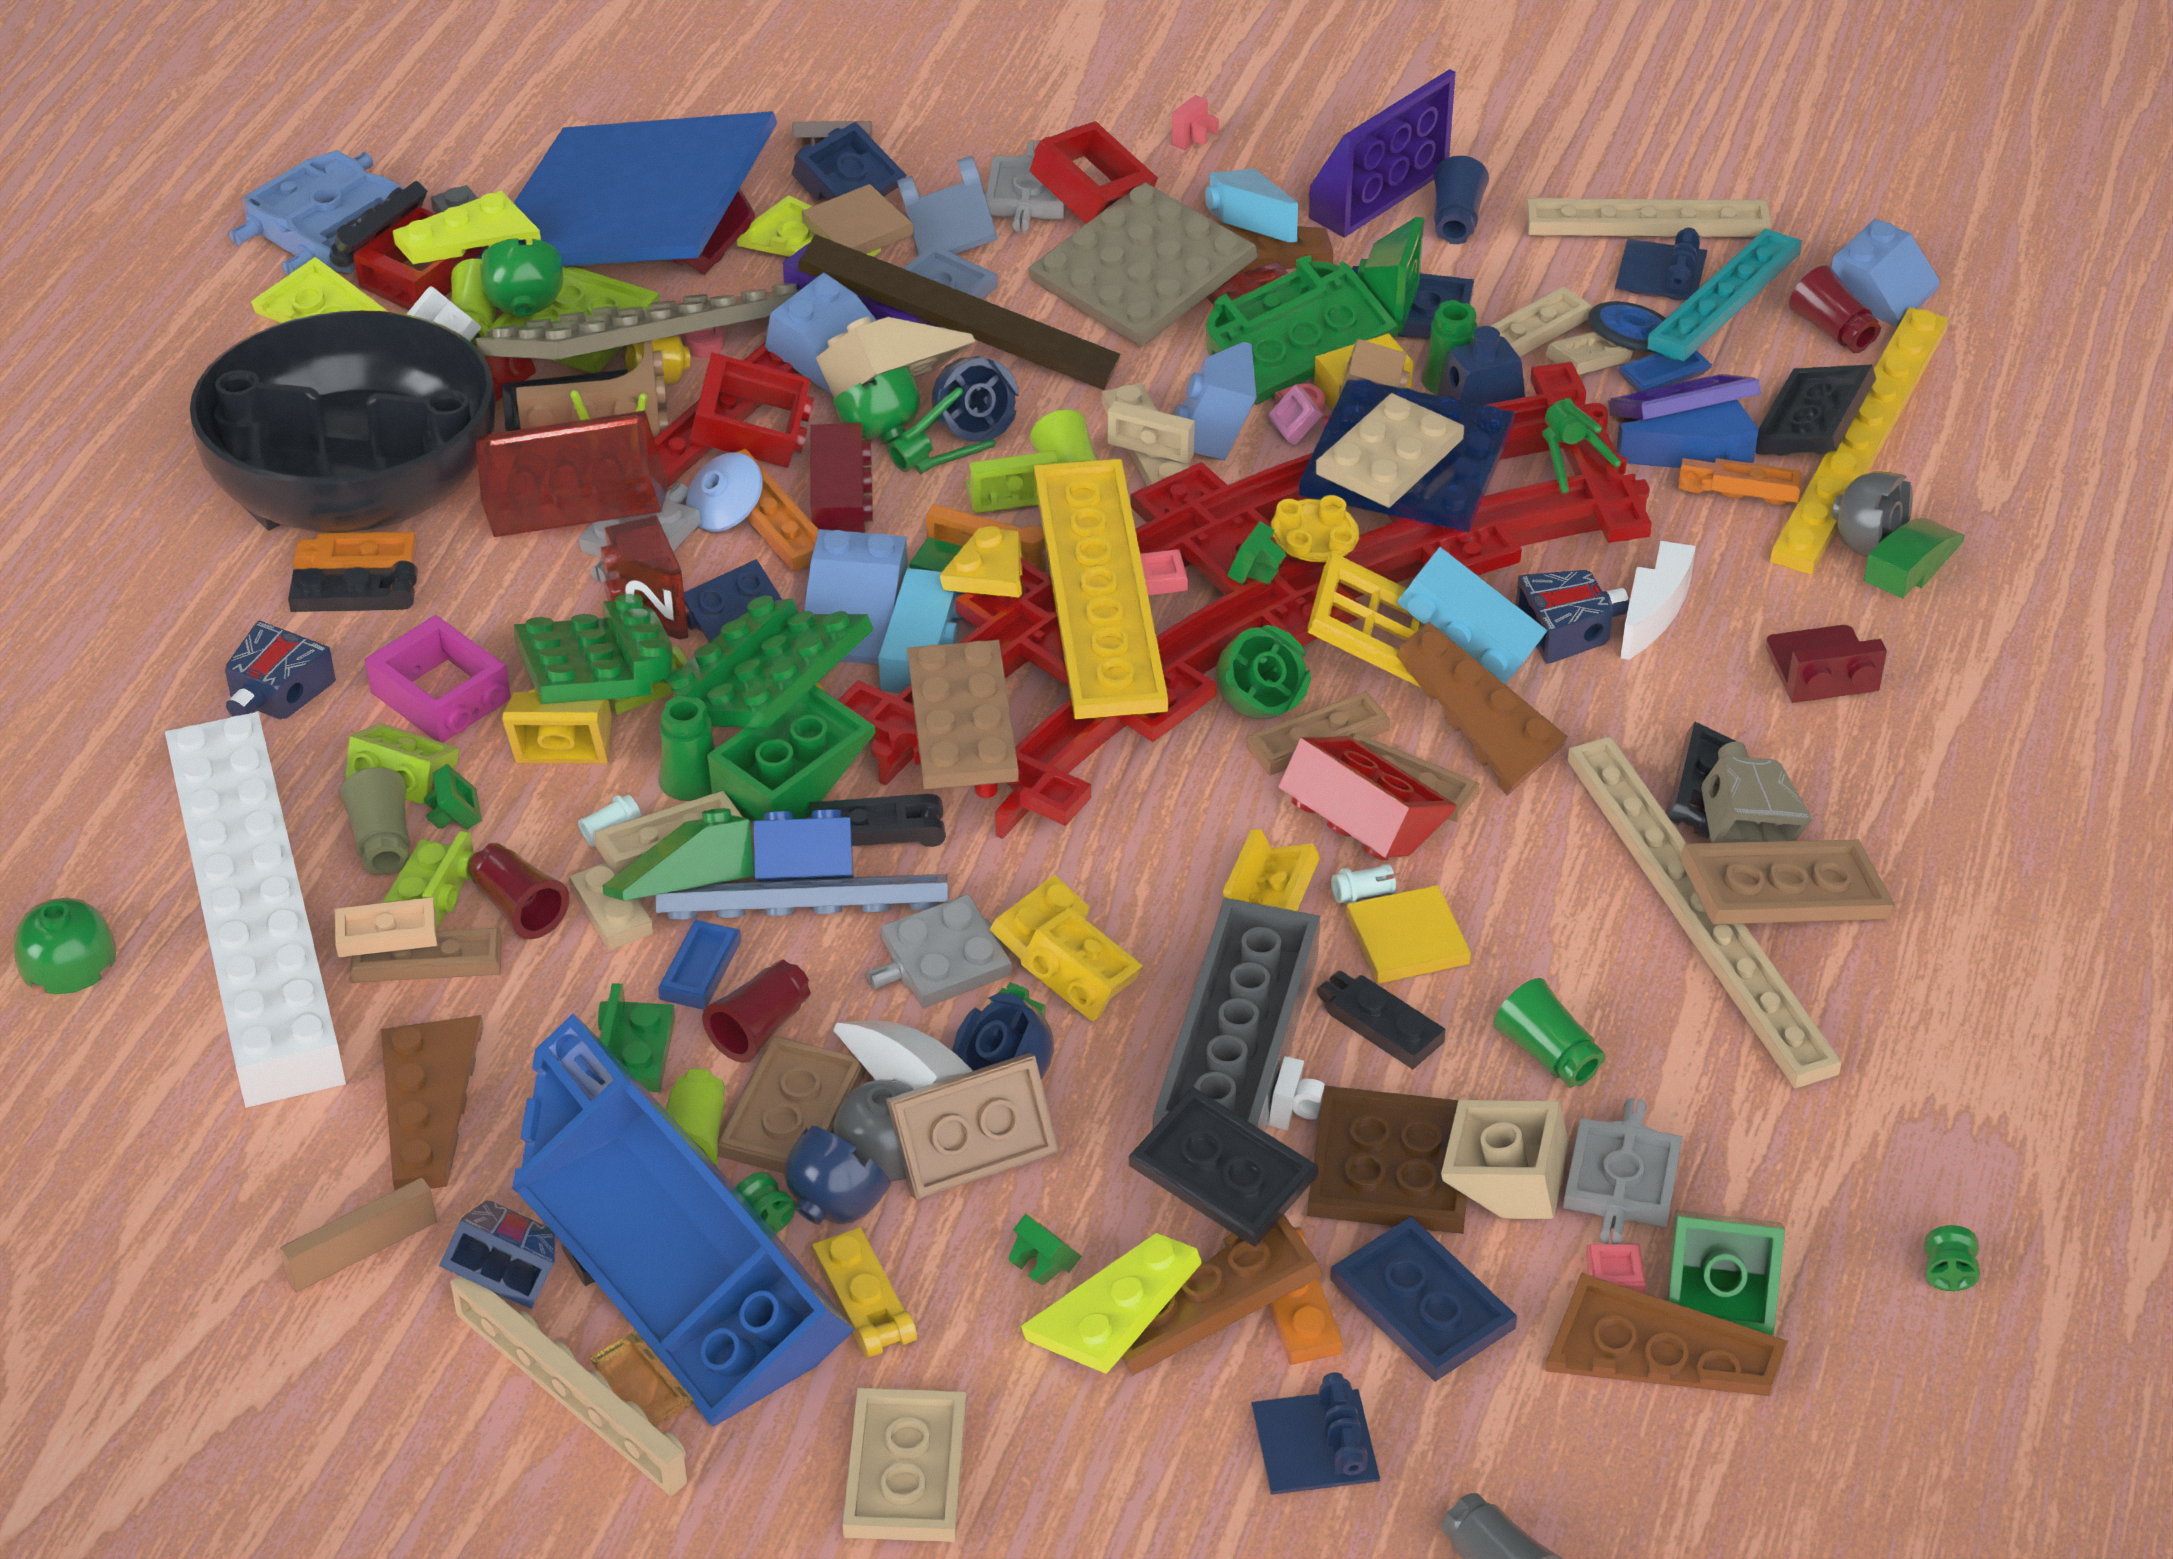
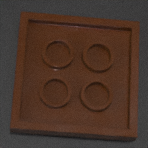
M1325 1085L1314 1163L1318 1165V1176L1310 1185L1307 1216L1396 1226L1412 1216L1426 1230L1463 1234L1467 1196L1444 1182L1441 1174L1458 1100Z

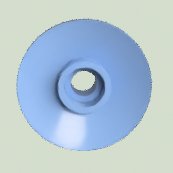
M734 452L712 459L698 471L689 486L686 505L699 509L701 524L698 527L708 532L725 531L742 522L751 513L759 500L763 486L762 473L758 464L749 456Z

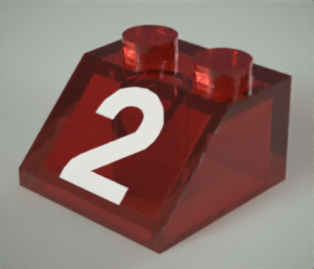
M657 515L605 527L607 546L600 547V554L606 573H610L611 577L610 580L604 581L608 601H615V598L622 594L642 596L643 605L655 611L669 637L678 640L688 638L682 572Z

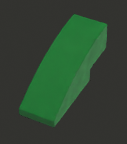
M1927 518L1907 522L1889 534L1868 554L1864 582L1903 599L1914 586L1923 588L1964 542L1965 535Z

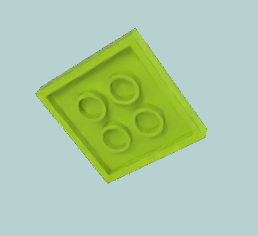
M562 266V289L551 306L528 317H519L504 312L489 327V330L500 326H524L527 321L537 319H551L552 322L560 321L559 315L583 312L586 317L593 315V308L617 306V310L630 307H644V309L651 308V303L660 302V293L575 266ZM623 346L562 359L548 360L589 373H599Z

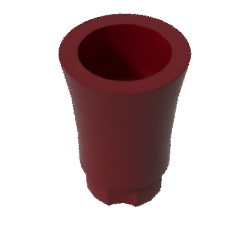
M1819 266L1811 270L1799 281L1790 296L1789 307L1792 312L1816 325L1839 345L1846 346L1853 353L1864 351L1880 334L1881 326L1878 324V319L1843 284L1830 266Z
M489 843L483 850L476 852L470 860L468 871L472 873V881L476 884L478 890L505 916L520 937L524 939L543 937L554 930L564 918L570 901L567 887L562 882L539 871L515 851L507 849L499 843Z
M784 959L779 960L771 967L761 970L751 980L729 995L708 1005L703 1011L702 1021L704 1029L714 1046L726 1057L736 1062H750L766 1041L800 1009L801 1004L811 995L808 986L809 979L805 972L796 964H790Z

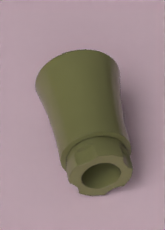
M380 767L364 769L349 776L341 785L340 798L349 816L357 853L361 857L365 870L373 875H392L403 869L406 864L405 861L409 857L410 841L405 811L406 782L398 772Z

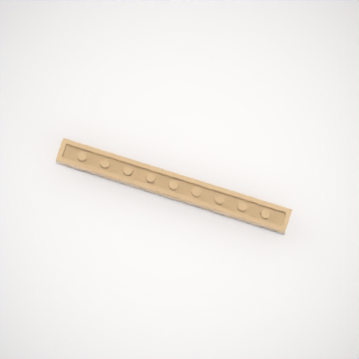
M1610 736L1569 748L1568 763L1793 1088L1796 1089L1839 1075L1842 1061L1744 923L1712 924L1680 860L1684 844H1687L1613 738Z

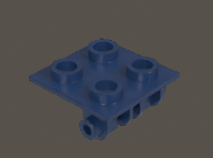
M1690 227L1684 228L1677 233L1675 245L1628 238L1615 289L1635 294L1645 293L1665 296L1675 300H1687L1699 289L1708 250L1699 249L1700 236L1695 229Z
M757 559L680 594L689 612L684 614V621L690 630L695 628L700 631L702 630L709 643L721 633L720 630L725 624L747 613V605L752 600L767 595L772 596L774 601L782 600Z
M1333 1372L1325 1375L1318 1394L1251 1403L1271 1495L1380 1481L1359 1389L1352 1390L1351 1383L1344 1379L1341 1373Z

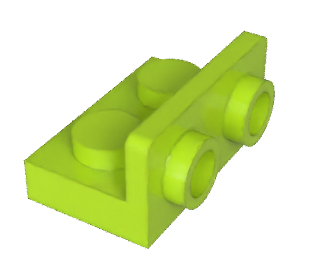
M1055 451L969 462L970 479L966 480V489L973 513L994 512L1002 509L1039 505L1034 480V465L1058 464Z
M379 722L350 736L345 777L347 779L352 774L368 768L380 767L394 770L406 782L405 799L425 804L423 798L432 790V773L446 764H449L451 767L457 766L459 748Z
M460 830L452 845L420 839L382 903L433 897L437 930L446 913H451L454 910L458 901L459 891L466 879L470 880L472 878V873L468 871L470 860L476 852L473 851L471 833Z

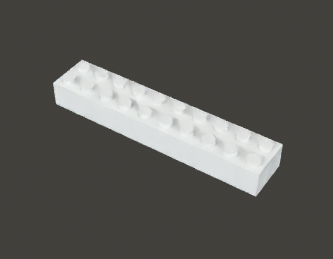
M259 713L233 716L165 731L245 1107L346 1085L338 1044Z

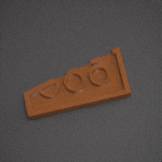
M1214 221L1256 245L1257 258L1238 273L1296 268V259L1309 255L1312 256V262L1322 261L1333 264V249L1326 228L1297 226V242H1286L1220 221Z
M1430 622L1401 644L1396 655L1427 696L1430 699H1437L1447 711L1446 720L1455 731H1463L1475 746L1472 751L1483 766L1490 765L1500 778L1497 784L1507 796L1563 747L1568 737Z
M481 1015L381 1029L394 1190L420 1178L425 1180L430 1189L447 1187L459 1137L458 1125L461 1114H464L467 1102L466 1090L469 1077L473 1076L476 1063L475 1051L477 1042L481 1041L483 1032Z
M1285 1215L1279 1219L1256 1247L1231 1233L1223 1239L1226 1246L1207 1262L1202 1261L1201 1265L1123 1354L1122 1359L1133 1376L1323 1276L1318 1261Z
M1581 1273L1546 1360V1372L1770 1396L1786 1354L1788 1341Z

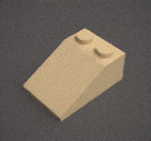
M864 317L849 324L846 327L848 332L828 340L829 348L818 355L816 359L833 398H835L840 393L859 383L863 386L874 381V376L896 368L908 367L914 378L936 371L972 345L975 340L972 334L891 317L872 322L870 317Z

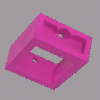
M434 615L365 658L370 692L432 739L442 743L457 733L462 732L491 711L499 708L511 698L506 665L437 615ZM446 660H449L471 676L470 679L437 700L413 683L414 680Z

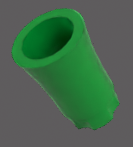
M1456 300L1440 303L1439 309L1435 311L1434 319L1431 323L1430 343L1421 381L1427 390L1436 395L1439 390L1448 352L1454 347L1473 343L1474 332L1478 328L1476 311L1468 303H1460Z
M680 695L671 698L665 702V710L661 713L659 724L661 736L659 786L671 798L681 801H692L712 794L707 754L715 749L711 719L705 703L698 697L688 698Z
M1543 978L1532 979L1518 987L1503 1002L1496 1013L1494 1028L1517 1043L1539 1061L1555 1078H1560L1569 1088L1582 1086L1595 1076L1598 1068L1605 1060V1054L1594 1043V1038L1562 1005Z

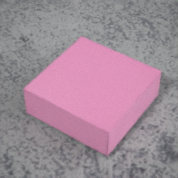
M1295 384L1268 414V417L1283 437L1296 446L1322 417L1323 413L1307 392Z

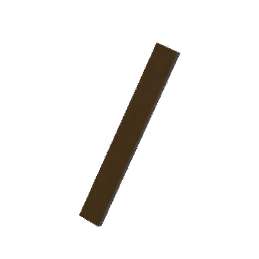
M816 234L799 259L798 270L814 277H818L824 272L852 292L949 330L972 334L977 341L1102 390H1105L1119 363L1121 354Z

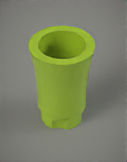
M467 259L458 263L452 270L451 302L481 326V329L470 341L476 347L477 338L487 337L486 331L494 323L498 308L484 294L480 275L482 259Z
M1072 409L1056 410L1043 416L1033 426L1030 433V442L1037 453L1055 451L1058 464L1097 461L1089 438L1086 419L1080 412Z
M701 1068L688 1069L685 1075L677 1078L675 1086L671 1089L665 1110L717 1166L719 1129L725 1106V1086L723 1080L713 1076L709 1070Z

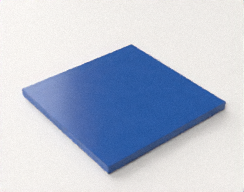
M774 111L563 127L521 190L514 204L540 230L541 240L554 246L560 252L562 266L698 258L777 125ZM525 239L519 240V245H526ZM488 246L483 248L477 259H482V254L488 249Z

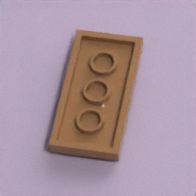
M999 640L907 647L923 788L935 789L1017 782L1018 764Z
M1859 839L1684 844L1680 855V860L1712 924L1889 919L1895 906Z

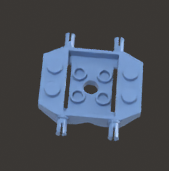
M335 150L303 161L242 197L246 222L230 230L229 236L234 244L240 246L250 238L261 235L294 254V257L282 263L283 270L287 275L314 257L334 271L351 273L356 270L355 262L347 267H339L333 264L329 257L331 247L335 243L337 230L351 221H357L366 210L374 208L379 204L383 205L385 199L393 190L398 187L404 190V187L384 176L367 173L365 170L373 166V160L368 153L362 152L352 159L344 153Z

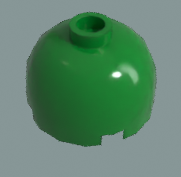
M519 238L507 239L493 244L482 254V264H480L484 294L496 308L519 317H528L545 310L554 303L563 284L562 257L554 246L542 240L532 239V246L519 245Z
M908 367L896 368L874 376V381L863 386L859 383L835 397L833 403L841 422L862 423V439L865 440L881 438L883 444H888L905 432L904 427L914 420L920 403L918 387Z
M1265 625L1261 628H1250L1236 635L1221 652L1216 667L1218 688L1223 699L1236 712L1251 719L1274 718L1297 707L1307 695L1311 681L1310 669L1306 671L1302 658L1306 655L1302 645L1289 632L1276 626Z
M69 897L56 898L36 905L24 915L14 934V958L22 979L30 987H32L31 982L36 985L44 986L46 993L55 995L75 993L97 983L101 979L100 971L107 966L108 962L112 967L116 958V945L113 933L99 910L80 899Z

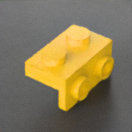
M1252 829L1239 853L1228 881L1224 885V898L1297 911L1321 857L1313 843L1271 848L1262 829Z

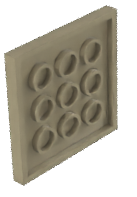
M1145 182L1141 186L1132 189L1128 195L1117 200L1028 268L1031 281L1143 347L1257 258L1255 244Z

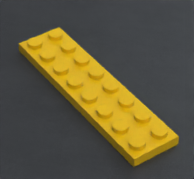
M1122 459L1034 465V480L1074 718L1085 719L1168 712L1167 690Z

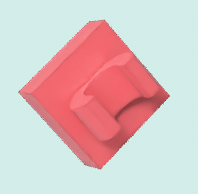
M1194 95L1172 112L1173 146L1185 150L1194 142L1205 144L1207 142V131L1215 135L1219 133V119L1208 114L1207 99Z

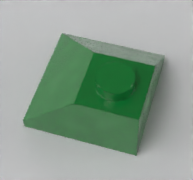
M1423 217L1411 219L1373 243L1368 259L1362 258L1359 264V278L1398 324V333L1403 332L1420 283L1424 229Z

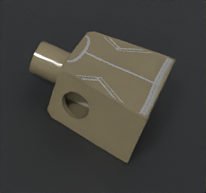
M1730 742L1722 746L1718 751V762L1707 775L1701 787L1712 843L1796 841L1812 821V818L1782 764L1773 759L1749 757L1745 745L1741 742Z

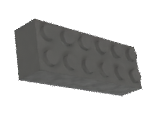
M1224 898L1153 1114V1129L1193 1086L1266 1132L1275 1086L1284 1056L1288 1057L1318 958L1320 915Z

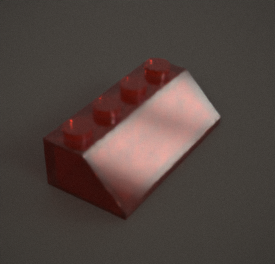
M645 410L488 434L476 438L481 502L494 537L662 512L668 480Z

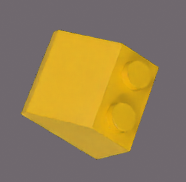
M535 689L528 692L513 693L503 711V723L516 763L608 764L612 712L608 699L541 704Z

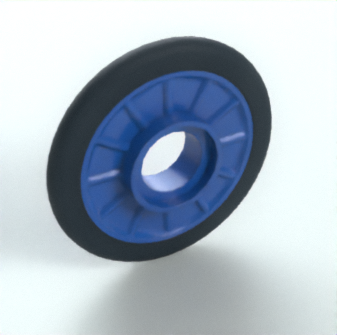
M1621 301L1600 303L1594 306L1589 313V323L1601 337L1615 345L1641 352H1655L1647 349L1648 336L1666 319L1652 309Z

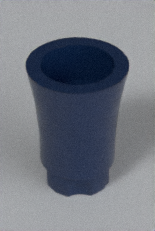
M1452 156L1441 161L1434 171L1436 190L1435 232L1439 238L1447 240L1450 244H1461L1467 241V238L1474 233V229L1477 226L1480 205L1489 183V173L1480 161L1472 157Z

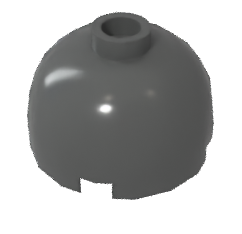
M1873 471L1857 477L1849 484L1844 494L1837 496L1833 506V518L1838 520L1839 533L1849 548L1858 554L1868 557V554L1883 539L1900 526L1910 522L1913 495L1911 482L1903 481L1907 476L1892 472Z
M880 1079L865 1082L854 1088L837 1109L833 1134L856 1147L853 1155L864 1166L869 1159L874 1161L891 1182L906 1179V1174L886 1099L913 1091L914 1089L900 1081Z

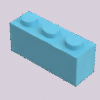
M1439 547L1396 602L1424 625L1428 622L1433 624L1504 684L1520 668L1548 631L1441 547Z
M907 568L878 657L880 690L901 693L911 684L907 647L957 643L958 623L956 622L957 619L964 620V618L956 613L955 599L964 593L943 590L940 579L942 572Z

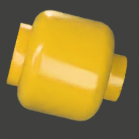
M678 335L652 340L653 351H662L664 376L658 377H664L665 385H675L681 379L683 371H687L690 367L689 348L683 346ZM643 342L627 345L625 362L628 373L634 370L643 359Z

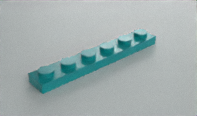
M1765 228L1649 334L1647 349L1661 353L1669 359L1681 361L1688 359L1800 255L1802 240Z

